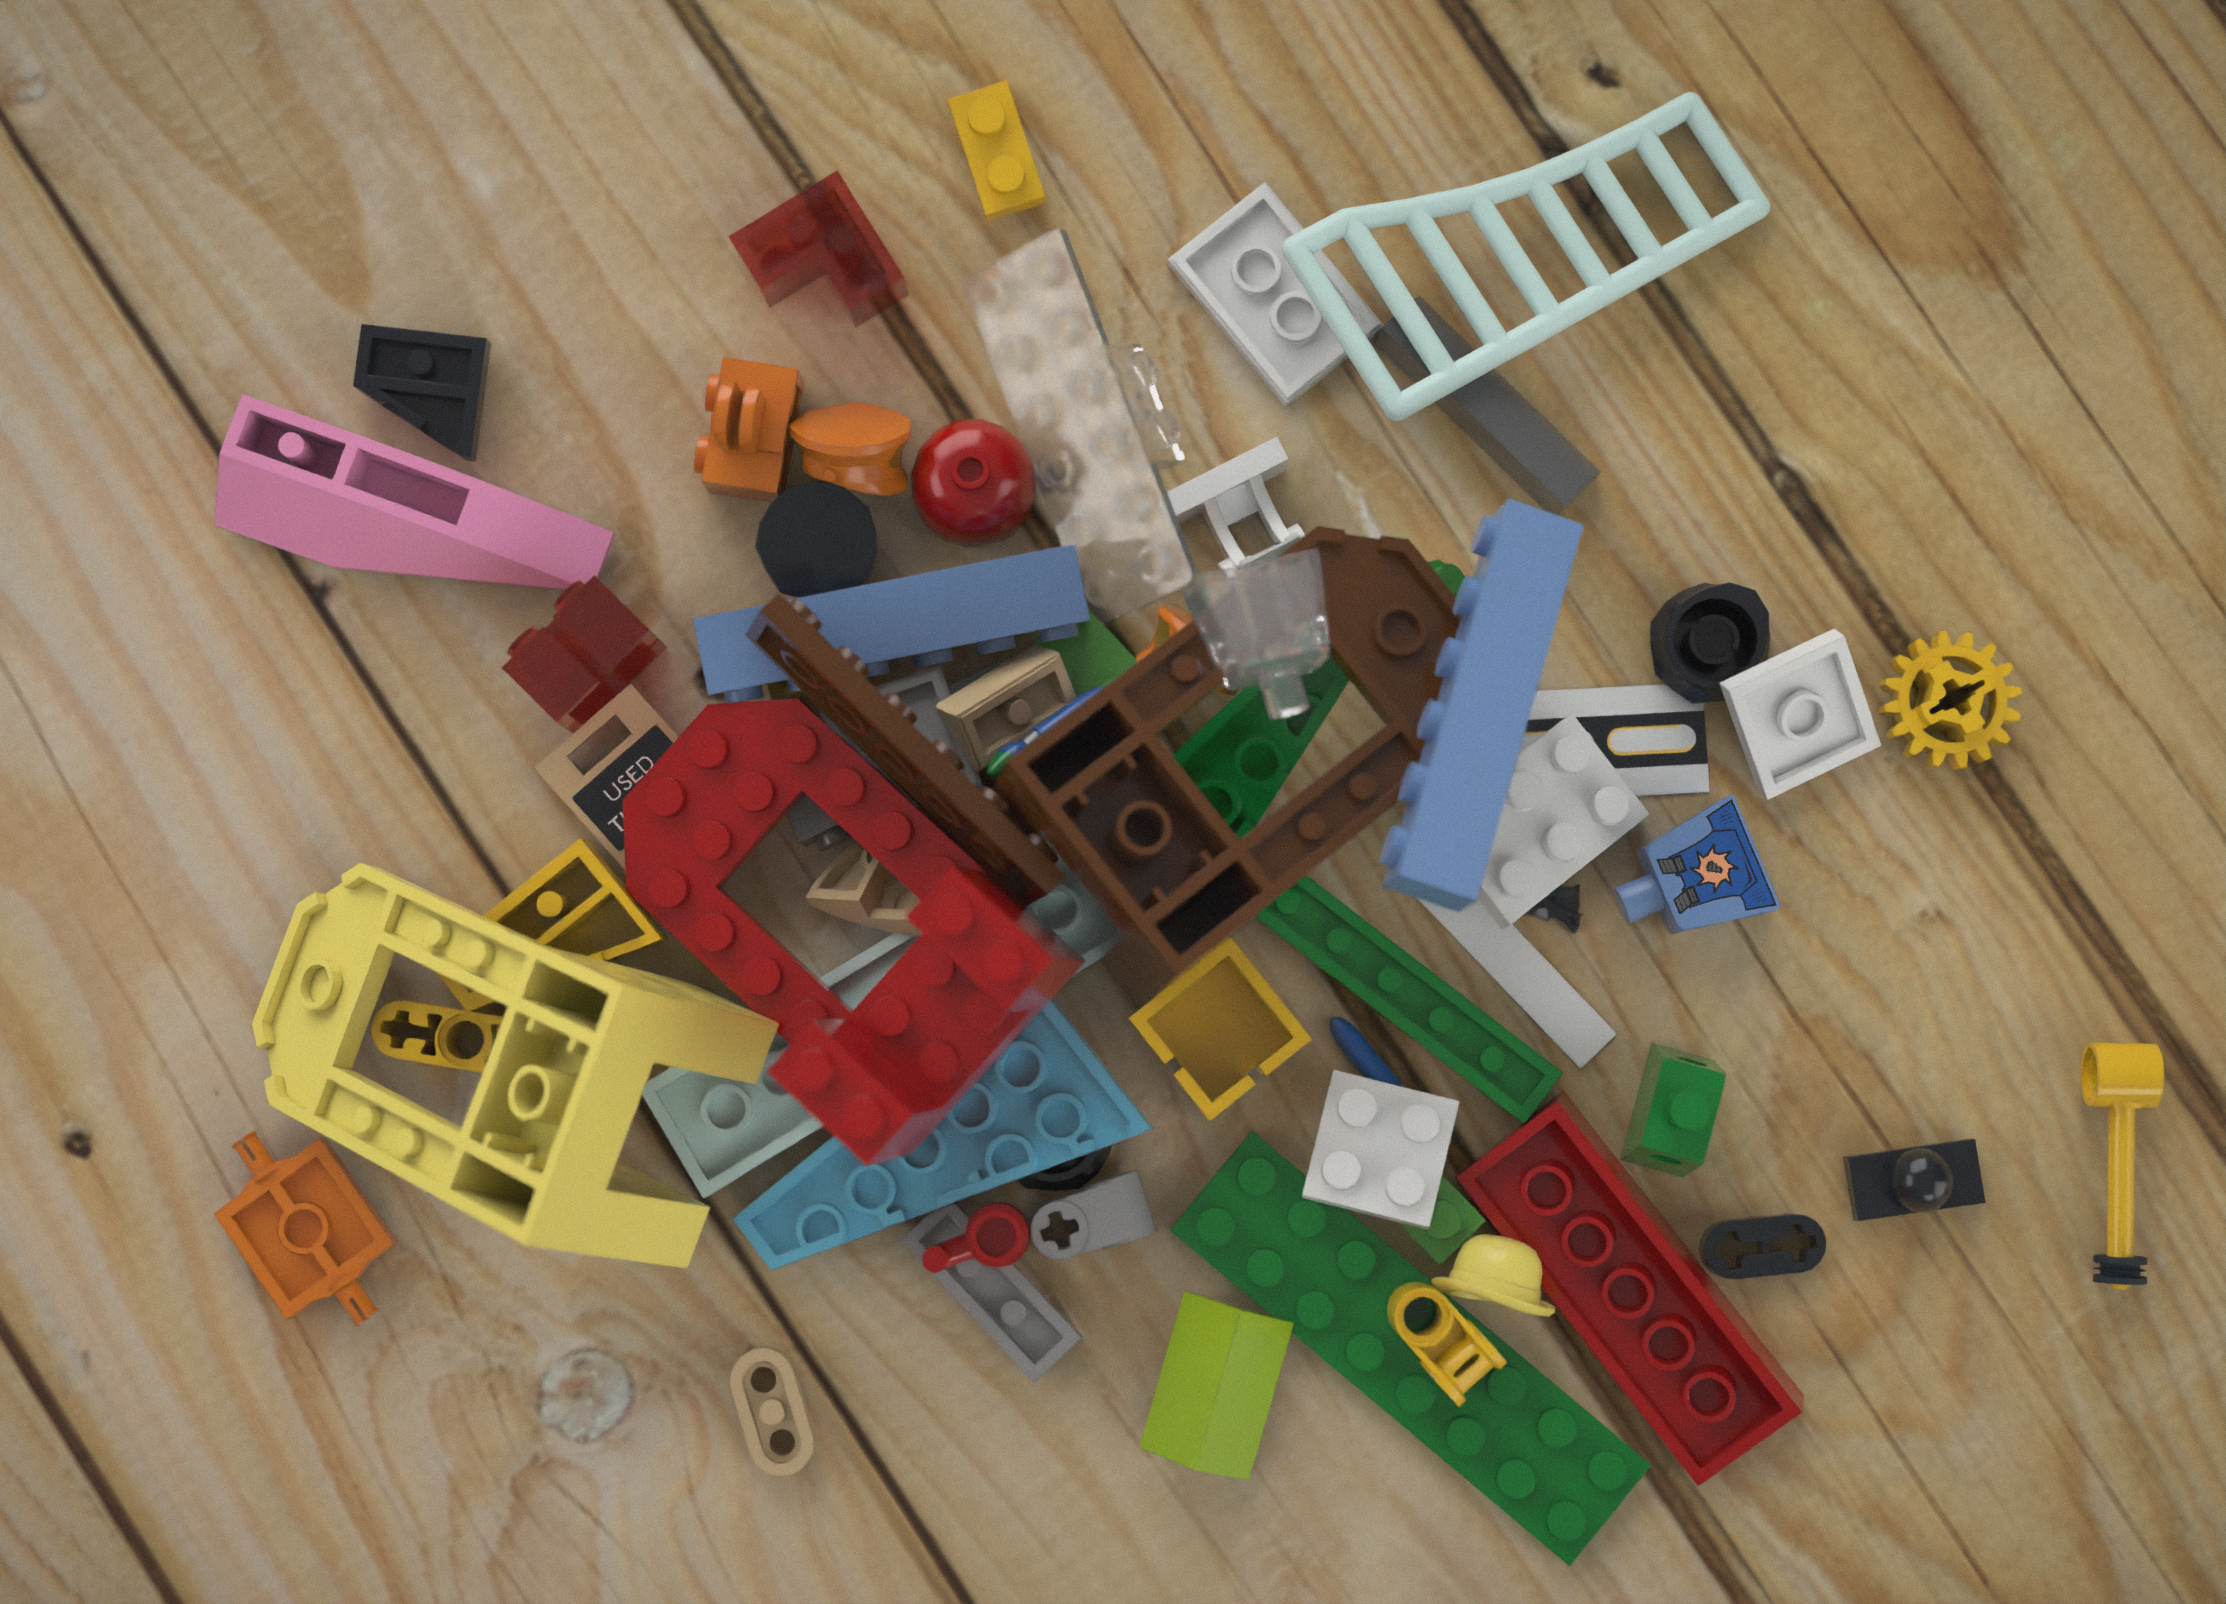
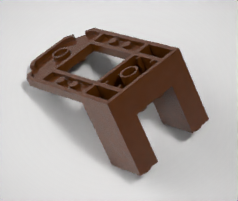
M1322 526L1315 527L1006 761L992 790L1010 807L1012 814L1008 819L1026 837L1030 833H1034L1051 844L1122 934L1100 961L1138 1009H1141L1230 937L1233 938L1277 897L1399 802L1398 796L1405 772L1411 762L1419 764L1425 740L1417 738V730L1422 713L1430 699L1437 701L1444 679L1435 675L1439 654L1448 637L1456 638L1462 617L1453 614L1455 595L1409 539L1383 535L1379 539L1348 535L1342 529ZM1304 623L1386 726L1239 840L1156 735Z

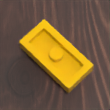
M1007 80L947 99L986 221L989 222L1046 203V196Z

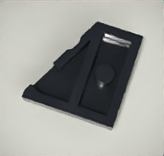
M361 324L353 386L466 461L476 462L491 349L490 341L483 337Z

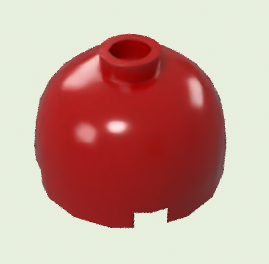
M982 419L957 420L936 430L919 449L910 474L912 499L924 524L942 540L965 548L981 547L980 545L991 544L999 539L1002 541L1012 536L1029 517L1036 496L1034 464L1023 443L1003 426Z

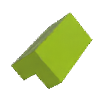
M1184 1290L1139 1448L1196 1471L1249 1480L1294 1323L1273 1317L1267 1313L1239 1307L1210 1296Z

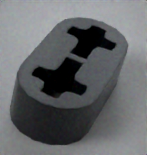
M1791 1213L1722 1220L1709 1226L1704 1231L1699 1243V1254L1702 1263L1710 1272L1727 1279L1802 1273L1818 1265L1826 1252V1237L1820 1225L1806 1215ZM1794 1224L1799 1234L1809 1235L1810 1247L1800 1249V1259L1793 1261L1791 1252L1782 1250L1769 1251L1768 1240L1788 1237L1790 1232L1789 1226ZM1732 1231L1734 1240L1742 1242L1756 1241L1757 1252L1737 1255L1735 1260L1736 1266L1729 1268L1727 1259L1716 1257L1714 1253V1247L1725 1242V1233Z

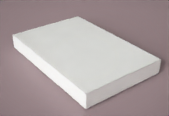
M1264 182L1168 259L1167 265L1286 408L1349 357L1283 256V242L1304 228ZM1319 250L1313 253L1363 333L1370 341L1380 333L1381 328L1384 326L1383 323L1324 252Z

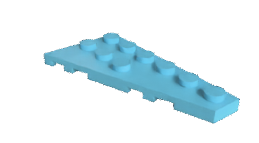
M1052 998L912 1154L866 1166L833 1136L732 1219L770 1270L778 1269L1155 1128Z

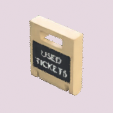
M630 683L537 764L534 769L625 870L623 799L679 736L636 687ZM617 716L632 734L585 774L569 756Z

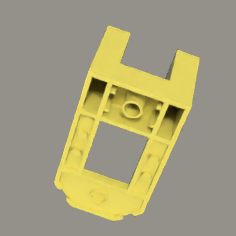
M359 863L341 875L343 883L326 894L314 892L297 903L252 1022L257 1048L266 1049L272 1076L265 1079L264 1084L268 1104L271 1107L525 1246L688 1268L710 1207L623 1162L617 1161L653 1063L756 1085L779 1023L687 981L550 948L381 868ZM395 952L508 1006L463 1127L351 1070Z

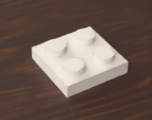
M1835 629L1825 632L1719 683L1757 791L1767 800L1881 746L1845 636Z
M1333 1070L1302 1198L1429 1230L1460 1101Z

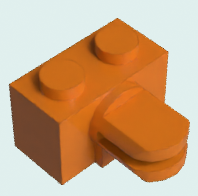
M723 357L720 375L710 374L705 395V411L712 412L709 436H699L694 458V472L702 474L701 481L709 493L773 502L786 489L794 439L787 433L788 425L798 418L804 381L799 369Z

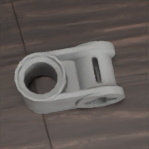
M1138 1170L1098 1181L1082 1187L1083 1190L1050 1200L1035 1210L1029 1223L1030 1239L1035 1248L1046 1257L1056 1260L1068 1259L1099 1248H1111L1157 1232ZM1054 1211H1059L1060 1216L1064 1220L1074 1219L1076 1223V1229L1067 1234L1069 1244L1064 1247L1058 1248L1053 1239L1043 1240L1041 1238L1040 1230L1049 1226L1048 1214Z

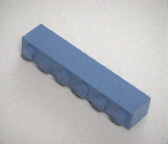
M1509 498L1491 517L1484 515L1480 520L1471 545V553L1480 555L1473 577L1466 576L1462 581L1453 607V614L1462 616L1456 638L1448 637L1436 664L1435 675L1444 678L1437 701L1430 699L1427 702L1418 725L1417 738L1425 740L1419 764L1415 762L1409 764L1401 783L1398 799L1407 803L1400 827L1393 825L1390 828L1382 848L1380 864L1388 866L1383 887L1456 912L1462 911L1477 901L1584 524Z
M1075 544L796 598L817 616L822 624L818 632L835 649L843 645L853 651L864 662L870 672L867 677L890 673L888 660L910 655L914 657L915 667L953 660L951 647L976 643L978 655L1016 648L1014 635L1037 630L1040 633L1041 643L1079 636L1077 623L1090 620ZM764 605L693 618L708 695L724 692L726 703L743 702L763 698V684L787 680L789 692L800 690L745 636L759 610Z

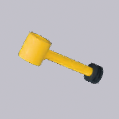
M2088 1042L2084 1048L2081 1060L2080 1079L2082 1095L2086 1105L2089 1107H2108L2107 1254L2093 1255V1262L2100 1263V1267L2094 1268L2100 1270V1274H2093V1281L2107 1283L2113 1289L2126 1290L2131 1285L2147 1284V1277L2140 1276V1272L2147 1271L2140 1269V1265H2147V1257L2134 1256L2135 1108L2158 1107L2164 1088V1064L2161 1051L2156 1044Z

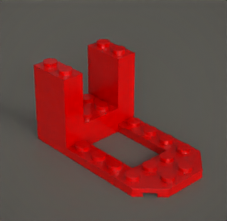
M800 699L708 704L623 799L626 891L752 1010L779 1023L776 1032L790 1046L766 1072L866 1166L912 1154L1086 961ZM804 794L811 798L920 899L915 907L906 915V918L922 934L854 1010L722 888L726 881Z

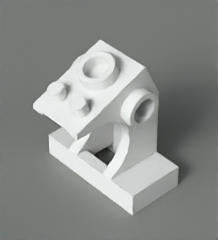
M1278 437L1163 494V507L1174 527L1201 513L1203 514L1225 557V560L1218 563V568L1230 592L1305 536L1297 523L1288 528L1285 527L1264 485L1265 481L1286 471L1289 458ZM1258 513L1274 545L1253 556L1245 557L1234 540L1229 527Z

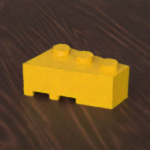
M579 838L483 915L550 948L607 962L669 940L668 936L647 910L626 891V884L593 843L583 838ZM436 972L467 1012L481 1010L500 1003Z

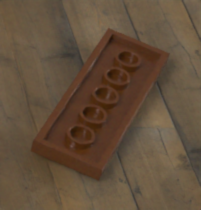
M779 592L759 610L745 636L935 823L1026 906L1048 895L1066 875L1055 865L1059 861V857L1052 847L1034 833H1030L1026 837L1008 819L1012 814L1010 807L992 789L983 786L979 790L961 773L965 767L961 758L941 740L936 739L931 743L913 725L917 721L916 715L898 696L889 692L884 697L866 679L870 672L864 662L853 651L843 645L835 649L818 632L822 624L804 603L795 598L788 602Z

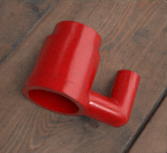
M1000 1201L987 1203L977 1209L970 1217L966 1233L929 1247L922 1256L923 1266L929 1272L938 1273L972 1258L989 1267L999 1268L1011 1265L1024 1255L1029 1246L1031 1238L1029 1222L1024 1213L1010 1203Z

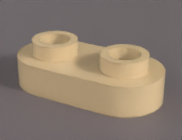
M768 1346L751 1349L735 1362L729 1378L731 1394L748 1450L753 1462L761 1471L776 1477L790 1476L800 1471L809 1462L816 1445L815 1432L796 1369L791 1359L779 1349ZM767 1367L774 1372L776 1384L773 1389L763 1391L756 1387L753 1375L757 1368ZM784 1429L792 1433L795 1438V1446L792 1451L782 1453L774 1448L772 1436L775 1431Z

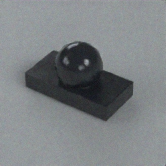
M1963 1139L1843 1156L1854 1221L1919 1212L1927 1213L1933 1210L1986 1203L1975 1139Z

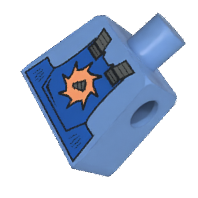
M1734 794L1711 804L1636 851V856L1644 876L1614 888L1617 904L1628 924L1660 912L1670 934L1757 916L1781 908Z

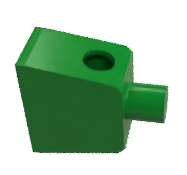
M1651 1043L1620 1160L1679 1177H1685L1703 1164L1726 1081V1073L1715 1060Z

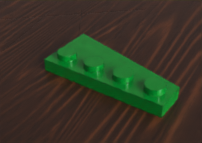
M1308 628L1172 755L1239 840L1257 826L1350 682Z

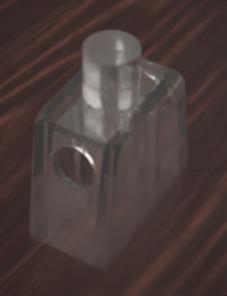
M1318 548L1195 575L1183 593L1184 599L1224 686L1228 690H1237L1260 684L1270 719L1291 716L1308 709L1309 706L1300 675L1318 670L1329 657L1330 651Z

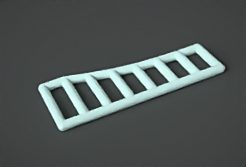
M1687 92L1633 122L1530 168L1467 187L1407 199L1340 209L1287 238L1283 242L1282 253L1386 417L1392 421H1401L1760 221L1768 215L1770 202L1700 96L1693 92ZM1683 122L1687 123L1739 202V204L1711 218L1658 138L1661 134ZM1634 148L1689 230L1663 246H1660L1606 163ZM1582 173L1638 260L1610 275L1552 185ZM1527 195L1587 288L1558 304L1500 215L1495 204ZM1468 212L1535 314V317L1506 333L1433 218ZM1406 224L1483 343L1482 347L1455 362L1453 361L1369 229ZM1341 238L1345 239L1431 373L1428 377L1402 391L1313 254Z

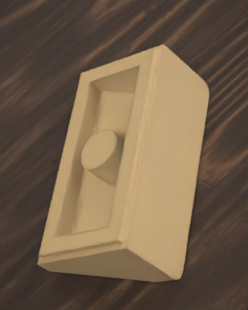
M1033 645L942 700L935 707L941 721L973 769L980 771L988 766L993 756L1002 747L1018 741L1029 730H1032V728L1070 703L1077 696L1060 653L1041 645Z

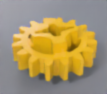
M1940 631L1932 635L1931 649L1921 638L1908 645L1912 660L1898 655L1888 663L1893 671L1898 674V677L1886 678L1879 682L1878 688L1885 693L1891 694L1892 701L1878 707V715L1894 716L1896 722L1885 735L1888 739L1903 735L1908 740L1902 753L1906 758H1910L1920 751L1926 752L1925 764L1928 769L1939 767L1945 756L1948 758L1952 771L1967 767L1968 753L1977 763L1990 759L1991 752L1987 742L1997 747L2007 744L2011 738L2001 728V725L2012 724L2019 721L2021 717L2019 712L2007 707L2008 700L2022 694L2021 687L2006 686L2003 680L2013 670V665L2010 662L1996 667L1990 661L1997 648L1992 643L1981 648L1979 651L1972 649L1974 643L1972 633L1966 632L1960 635L1954 645H1951L1947 632ZM1948 660L1962 663L1971 668L1975 673L1971 675L1956 671ZM1914 680L1919 688L1915 707L1911 709L1909 697ZM1965 688L1969 689V692L1960 697V702L1956 703L1952 709L1946 711L1942 709L1934 714H1930L1929 710L1940 704L1939 700L1947 693L1952 691L1956 693ZM1987 693L1989 708L1986 720L1984 721L1980 711L1984 695ZM1930 727L1945 731L1949 740H1955L1956 742L1938 740L1927 734L1923 729Z

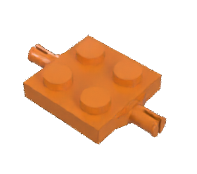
M256 1131L243 1136V1140L236 1141L232 1148L236 1150L254 1177L248 1181L239 1196L213 1214L285 1319L295 1317L319 1299L334 1295L337 1296L348 1312L355 1326L360 1325L369 1319L368 1317L376 1314L379 1311L378 1307H375L357 1279L362 1276L370 1262L396 1245L398 1241L327 1138H319L294 1157L275 1161L257 1136Z

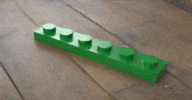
M1307 875L1277 897L1255 917L1256 920L1519 1123H1526L1563 1074L1558 1068Z

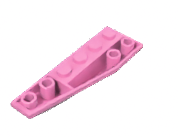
M244 394L241 396L219 453L214 525L335 569L594 593L615 537V533L498 486Z

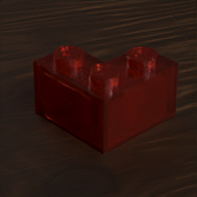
M838 170L728 236L739 260L769 308L822 276L826 279L855 328L909 296L902 272Z

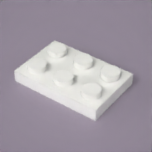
M1572 713L1527 746L1517 757L1478 894V899L1501 929L1515 922L1649 815L1646 808Z

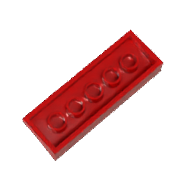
M1564 1090L1529 1117L1525 1124L1519 1125L1458 1173L1456 1176L1457 1180L1501 1236L1526 1243L1536 1251L1542 1264L1541 1287L1697 1486L1704 1483L1803 1412L1804 1394Z

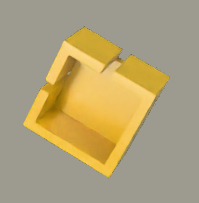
M1231 937L1128 1018L1129 1022L1163 1065L1172 1058H1175L1182 1068L1172 1076L1208 1121H1211L1256 1085L1247 1074L1250 1070L1256 1067L1263 1077L1267 1076L1312 1040Z

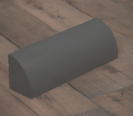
M1421 296L1414 299L1454 362L1475 350ZM1393 316L1381 328L1376 346L1414 383H1417L1431 375V373ZM1496 369L1489 371L1434 402L1549 513L1559 516L1601 473Z

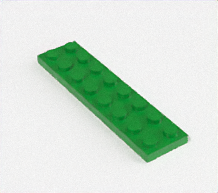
M1250 1131L1172 1225L1170 1231L1271 1316L1293 1322L1292 1333L1567 1565L1571 1566L1652 1465L1453 1298L1441 1293L1465 1320L1469 1319L1507 1362L1500 1370L1494 1367L1468 1389L1464 1393L1466 1401L1458 1407L1420 1365L1421 1360L1394 1331L1388 1321V1301L1398 1287L1415 1281L1426 1283L1433 1287L1431 1280L1346 1209L1302 1198L1307 1176L1256 1133ZM1419 1297L1408 1303L1403 1314L1404 1324L1407 1329L1418 1331L1430 1326L1436 1314L1435 1304L1432 1299Z

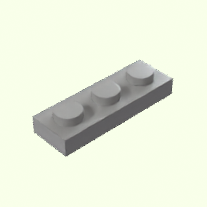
M953 1203L930 1212L901 1241L922 1263V1256L929 1247L966 1233L970 1217L957 1203ZM975 1258L948 1267L941 1272L932 1273L1034 1383L1082 1338L1078 1331L1014 1263L1005 1267L995 1268L983 1265Z

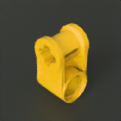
M1418 1281L1408 1282L1398 1287L1390 1296L1387 1305V1315L1392 1328L1421 1360L1420 1365L1458 1407L1466 1401L1464 1393L1490 1369L1494 1367L1500 1370L1507 1364L1502 1355L1469 1319L1465 1320L1448 1299L1429 1284ZM1419 1297L1431 1298L1435 1304L1436 1314L1430 1326L1418 1331L1407 1329L1404 1324L1403 1314L1408 1303Z

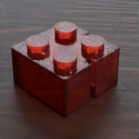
M595 576L586 584L578 580L570 585L553 605V608L557 611L553 616L554 620L546 628L543 626L538 630L535 626H532L524 631L509 647L507 654L511 659L502 667L558 724L572 733L578 730L632 683L667 648Z

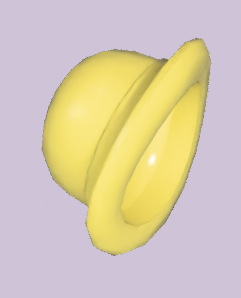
M1481 1234L1470 1238L1462 1245L1449 1278L1436 1277L1431 1280L1435 1290L1452 1297L1495 1302L1530 1315L1549 1317L1555 1312V1306L1541 1300L1542 1264L1536 1251L1528 1244L1508 1237Z

